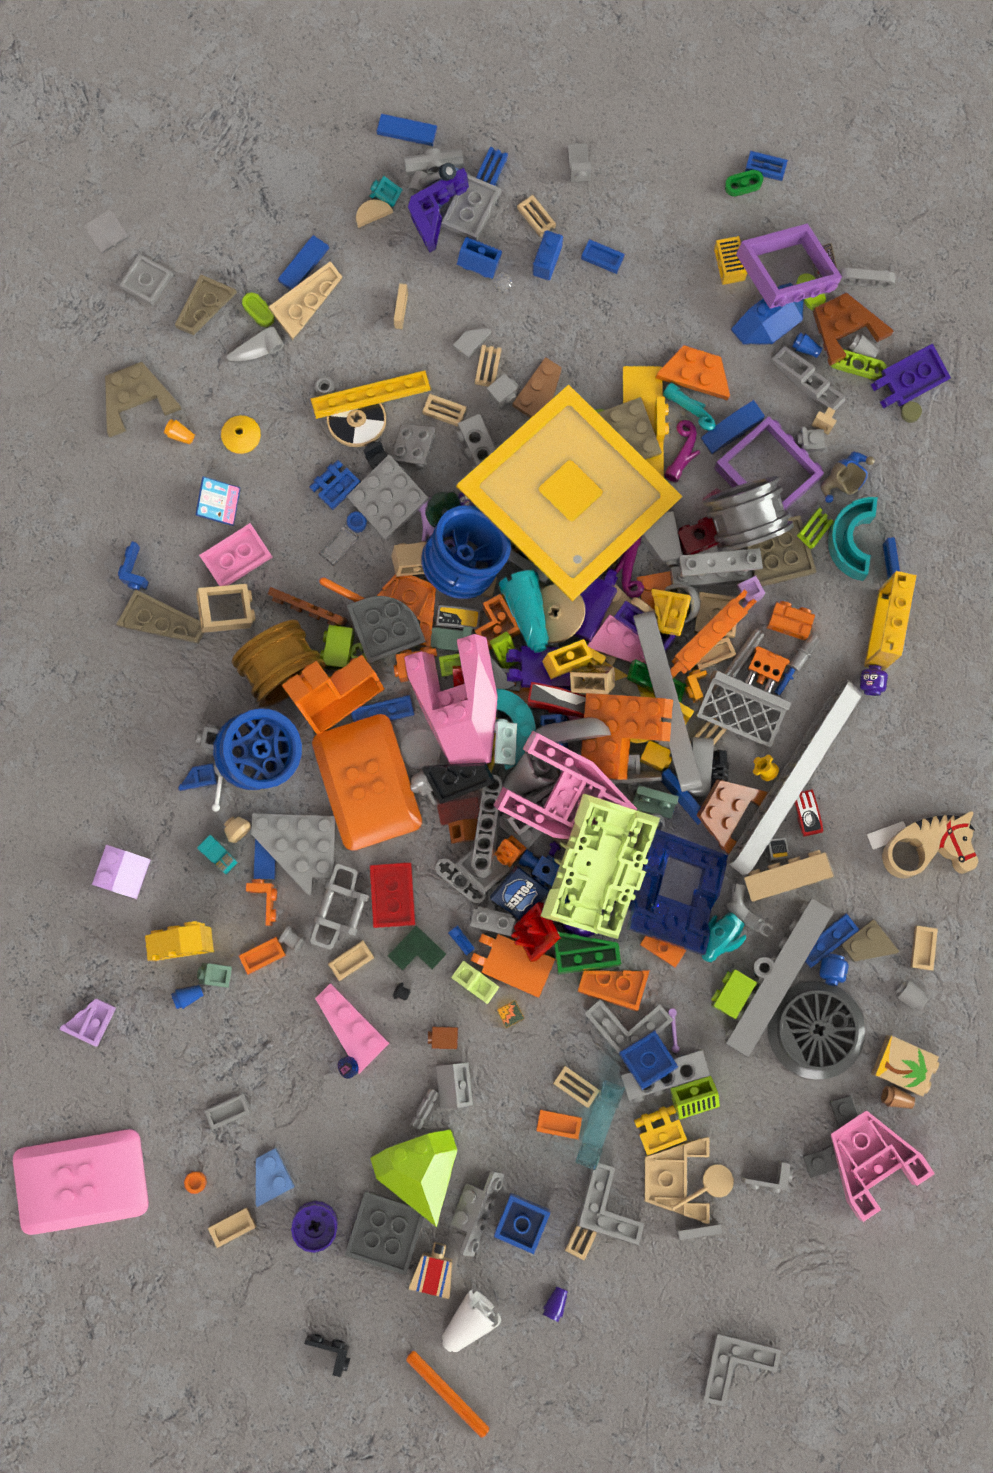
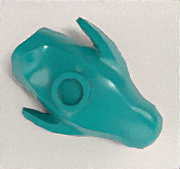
M728 912L717 923L718 915L713 916L706 930L704 947L701 951V957L704 961L713 962L721 954L736 950L744 943L747 936L743 935L740 938L739 936L745 928V924L733 913Z

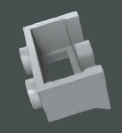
M475 907L470 927L511 937L515 917L511 914Z

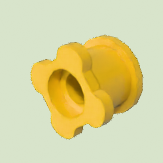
M769 754L761 758L756 757L753 761L755 764L753 773L757 776L760 775L764 781H771L776 778L779 773V767L772 763L773 757Z

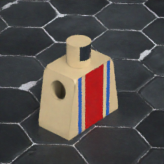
M434 1242L431 1254L422 1253L409 1290L449 1299L452 1259L444 1257L447 1245Z

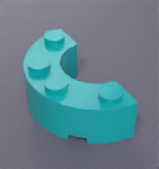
M878 497L860 498L847 505L832 523L828 534V549L835 565L847 576L863 581L868 576L871 555L865 554L857 548L853 540V531L855 527L861 524H870L876 517Z
M496 688L498 696L496 711L506 713L513 723L517 724L515 764H504L505 769L508 770L515 767L526 752L523 748L531 732L536 731V725L530 708L519 696L510 691Z

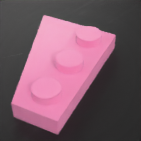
M611 615L607 616L595 633L592 641L587 644L588 647L602 654L613 656L629 663L637 659L646 664L639 636Z

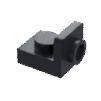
M381 441L371 442L363 450L364 457L372 470L388 456Z

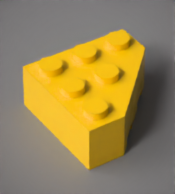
M197 921L186 922L181 927L180 925L169 926L166 931L163 929L153 930L151 934L145 935L148 961L214 952L211 927Z

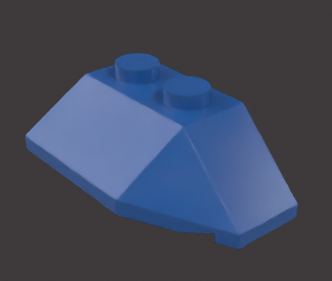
M788 283V284L780 285V286H778L777 288H778V289H783V288H786V287L793 286V284H792V283ZM763 298L740 318L731 328V331L743 345L773 344L802 322L804 299L770 309Z

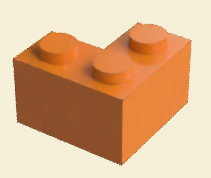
M501 594L483 603V610L490 622L476 629L475 634L487 638L490 651L492 647L489 641L506 631L512 639L520 634V629Z

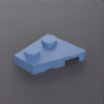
M277 1148L256 1158V1206L258 1207L295 1187Z

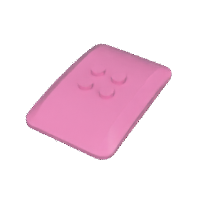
M133 1129L23 1147L18 1149L13 1155L20 1226L22 1231L28 1235L143 1215L148 1209L149 1202L141 1140L137 1131Z

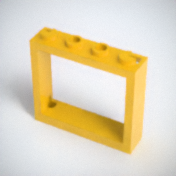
M895 571L878 590L864 667L869 668V665L881 666V670L884 671L902 656L917 575ZM882 594L888 595V600L883 599Z

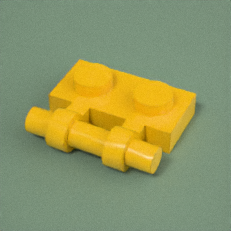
M674 1105L666 1108L665 1106L660 1107L658 1111L651 1114H642L640 1118L634 1120L636 1128L641 1126L646 1128V1132L639 1134L646 1155L687 1140L680 1120L677 1119L671 1122L669 1118L670 1115L676 1113ZM663 1119L664 1125L653 1129L651 1123Z

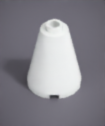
M470 1290L466 1294L442 1335V1344L450 1352L460 1351L495 1329L501 1323L499 1313L495 1315L492 1311L494 1305L478 1291L473 1294V1290Z

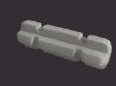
M428 1089L425 1095L426 1098L423 1099L416 1112V1117H413L411 1125L416 1129L422 1127L423 1120L426 1119L434 1104L433 1101H436L439 1095L436 1090Z

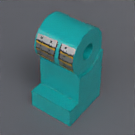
M209 835L197 847L202 854L225 874L238 863L212 835Z

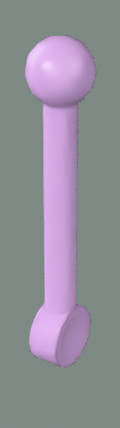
M670 1009L668 1014L673 1019L671 1022L673 1038L671 1050L673 1053H678L680 1048L677 1045L675 1024L677 1012L675 1009Z

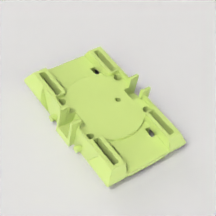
M583 793L568 843L560 842V845L566 849L563 859H554L560 866L552 889L549 890L541 917L618 939L630 901L635 900L634 889L639 891L646 872L642 867L643 864L646 865L648 863L646 855L652 844L660 818ZM594 817H596V821L598 822L596 825L594 824L592 826V821ZM568 895L570 902L565 904V898ZM614 901H616L613 913L610 918V913L613 909Z

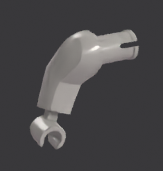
M732 884L731 900L726 904L728 912L736 915L745 926L754 931H759L765 937H769L764 933V928L769 927L773 929V927L764 923L760 917L752 913L743 904L746 886Z

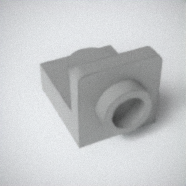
M806 426L801 427L799 433L796 434V444L806 451H824V429L806 430Z

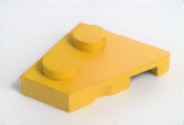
M652 589L651 593L654 598L659 631L665 634L680 636L691 597L686 594Z

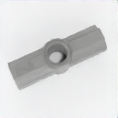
M432 148L426 150L421 155L404 157L407 175H413L415 171H423L432 175L438 172L440 166L445 163H452L455 168L464 166L461 148L446 151Z

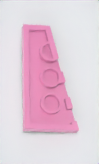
M330 983L315 999L357 1072L360 1074L387 1047L389 1042Z

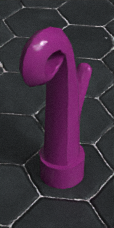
M689 420L679 421L676 427L680 435L688 438L672 464L667 467L664 473V477L671 482H678L687 464L700 454V450L692 452L697 431L694 424ZM683 427H687L689 431H684Z
M642 536L623 553L619 564L614 570L618 574L622 569V588L624 593L630 598L639 597L644 590L642 582L637 580L631 581ZM638 586L636 591H631L632 587Z

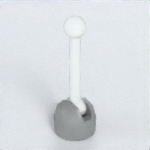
M214 763V771L219 778L212 810L217 812L220 810L219 798L223 776Z

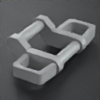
M341 864L333 866L329 881L325 885L326 892L318 916H315L313 921L314 925L309 943L326 949H332L340 931L356 936L358 931L356 927L364 903L369 898L368 895L354 891L357 870ZM338 869L351 872L349 889L333 884ZM334 892L357 899L348 926L325 919ZM319 924L335 929L329 944L315 941Z

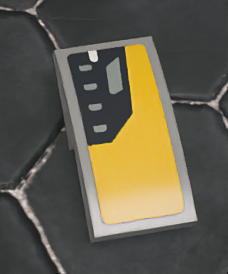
M438 605L435 625L451 629L471 627L472 631H475L479 628L481 610Z

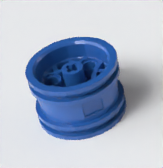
M254 709L236 715L220 728L214 741L213 756L220 774L235 787L245 790L267 789L286 782L294 774L301 760L302 742L295 725L286 716L271 709ZM242 724L249 729L244 736H241L238 730ZM264 725L270 729V734L267 737L261 732ZM278 742L282 744V754H279ZM235 746L241 749V755L238 758L232 753V749ZM267 761H270L274 766L271 773L265 769ZM244 767L254 771L250 778L243 774Z

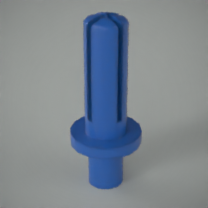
M790 667L787 673L783 672L784 677L774 691L775 694L780 696L788 682L794 679L792 677L795 672L794 668Z

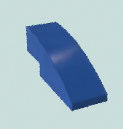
M753 400L721 421L713 430L703 435L701 439L710 453L713 454L745 435L746 431L761 423L765 415Z

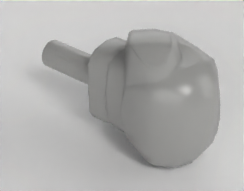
M424 772L415 774L411 778V791L413 793H420L421 796L427 794L433 805L437 804L436 799L431 793L433 789Z

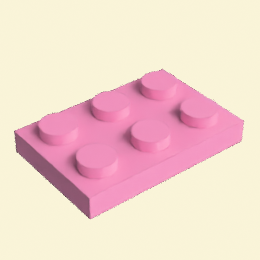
M251 523L199 555L219 586L232 584L273 558Z

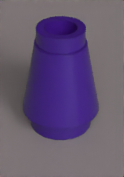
M556 1286L543 1307L545 1309L543 1315L559 1322L560 1317L563 1318L568 1291Z

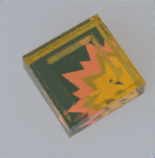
M516 1000L497 1009L505 1028L525 1019Z

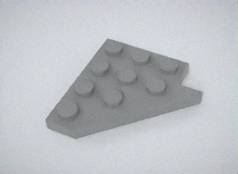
M252 814V836L309 896H312V878H330L334 866L335 817Z

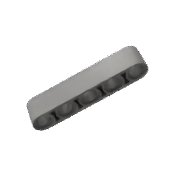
M493 775L495 779L493 784H498L499 787L491 790L489 787L493 784L483 787L473 849L472 867L475 874L482 878L489 876L493 870L501 811L496 807L493 809L486 808L488 804L495 803L503 788L502 780L497 775ZM486 823L493 824L490 829L483 828ZM482 843H490V846L488 848H480ZM486 862L487 866L484 869H478V864Z

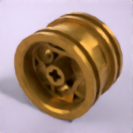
M297 620L281 622L261 632L243 645L232 658L231 663L237 668L239 675L246 677L253 688L251 694L257 699L256 702L260 707H268L289 698L290 696L282 685L290 677L297 674L298 676L301 675V671L307 665L317 661L323 670L326 667L324 660L320 659L321 656L318 651L311 650L306 642V633L301 629V625Z

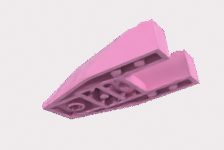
M473 634L457 639L465 684L444 691H440L434 655L421 651L404 657L409 681L423 714L449 764L490 763L492 759L498 696L487 638Z
M534 731L531 732L523 750L563 770L544 807L505 787L502 788L493 805L498 810L551 837L568 840L583 793L637 810L592 761ZM594 817L592 821V826L594 824L596 825L598 822L596 821V817Z

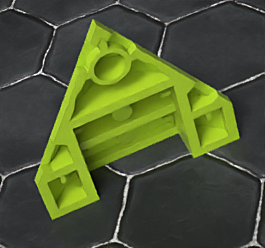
M451 1129L428 1133L397 1144L370 1158L376 1179L437 1227L458 1151Z

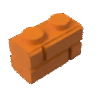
M786 601L776 602L767 628L805 641L810 634L815 614H812L811 610L807 608L791 607L792 604Z

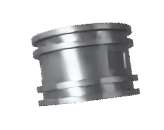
M779 476L766 477L741 484L717 493L703 501L705 507L709 506L706 514L707 516H712L717 531L714 539L716 542H720L717 546L718 551H732L758 544L779 536L794 527L793 522L788 521L791 517L790 512L785 511L780 493L783 489L782 486H777V483L780 481Z

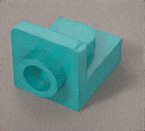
M383 176L379 180H374L370 187L372 192L369 197L373 199L376 196L389 204L390 207H393L403 189Z

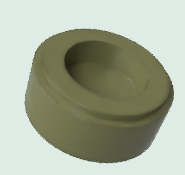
M913 401L907 402L901 409L902 419L909 423L916 422L922 414L921 406Z

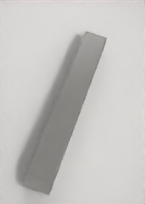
M654 611L635 615L633 618L655 698L673 700L672 719L661 717L662 722L671 723L670 742L668 741L681 791L684 792L702 787Z

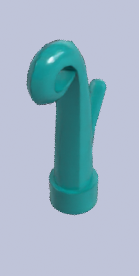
M672 382L667 386L663 393L665 398L674 401L700 418L698 423L702 429L711 431L715 428V420L703 409L706 406L704 403L688 397Z

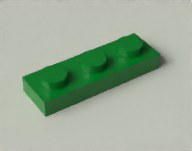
M637 659L633 660L627 680L654 693L647 665ZM673 678L678 700L681 703L686 684Z

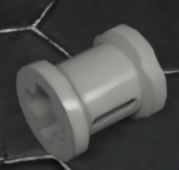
M288 926L278 942H284L293 949V952L297 953L304 944L306 937H301L292 931V927Z

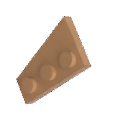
M545 357L512 403V407L532 418L553 399L562 367Z

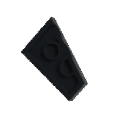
M486 762L427 765L422 768L440 804L493 784L495 781Z

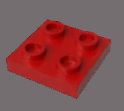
M536 903L513 926L516 932L511 934L512 938H517L514 943L523 946L530 962L537 961L560 939L553 921L541 917L544 903Z

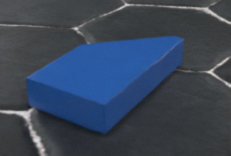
M214 764L192 767L185 780L179 785V791L217 784Z

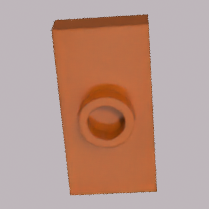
M652 927L640 943L642 947L676 968L686 952V949Z

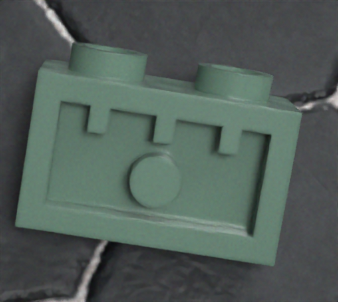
M638 785L633 805L639 811L650 814L658 813L664 818L671 819L679 796Z

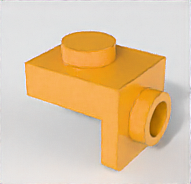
M700 669L688 673L689 676L685 680L687 685L685 687L686 694L689 699L692 698L693 703L701 701L704 697L697 680L707 676L706 670L701 672Z

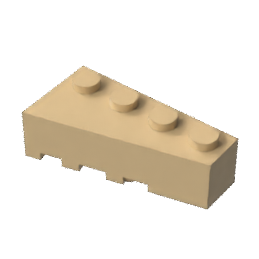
M820 850L808 853L809 858L801 860L800 856L789 859V864L783 866L780 863L769 865V870L760 872V869L750 871L748 877H744L751 901L754 902L824 879L833 878L834 874L827 853H821Z

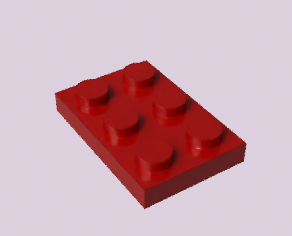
M412 863L370 865L373 928L415 925Z

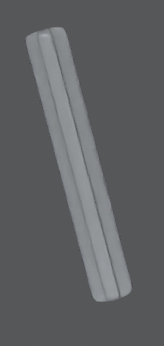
M758 629L754 630L724 674L733 678L737 675L764 637L763 632ZM715 685L711 691L717 698L723 694L722 688L718 685Z

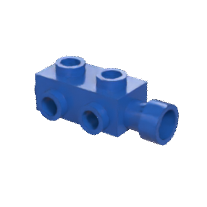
M526 849L518 863L523 867L531 868L533 870L531 874L541 884L544 885L546 883L552 887L559 869V865L554 861L555 858L547 855L538 859L533 856L534 853ZM543 866L549 867L550 871L548 874L542 872Z

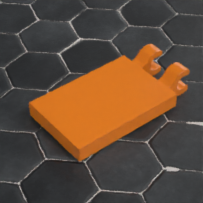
M482 934L479 942L492 947L487 959L473 953L470 961L483 966L481 973L539 998L555 959L543 954L537 961L530 962L523 946L516 945L515 941L500 934L497 935L496 939Z

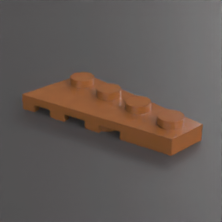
M270 587L268 595L273 596L272 601L281 605L285 601L291 604V609L302 612V609L309 611L308 616L320 620L321 617L328 619L327 624L339 626L340 624L345 626L348 619L275 588Z

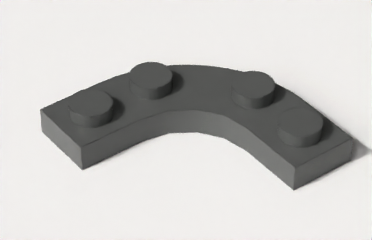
M850 1095L829 1101L836 1120L837 1129L858 1116ZM833 1143L822 1150L803 1155L809 1177L838 1169Z

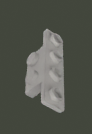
M639 752L629 753L627 780H609L614 785L617 783L635 785L637 782L654 784L657 781H662V775L659 770L640 771Z
M491 1171L484 1190L466 1183L451 1221V1225L467 1232L460 1254L474 1256L478 1250L481 1235L487 1227L489 1214L495 1206V1198L503 1185V1173Z

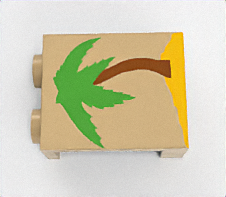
M886 1035L871 1075L903 1087L918 1096H924L930 1090L932 1073L935 1074L939 1067V1062H937L939 1057L894 1036Z

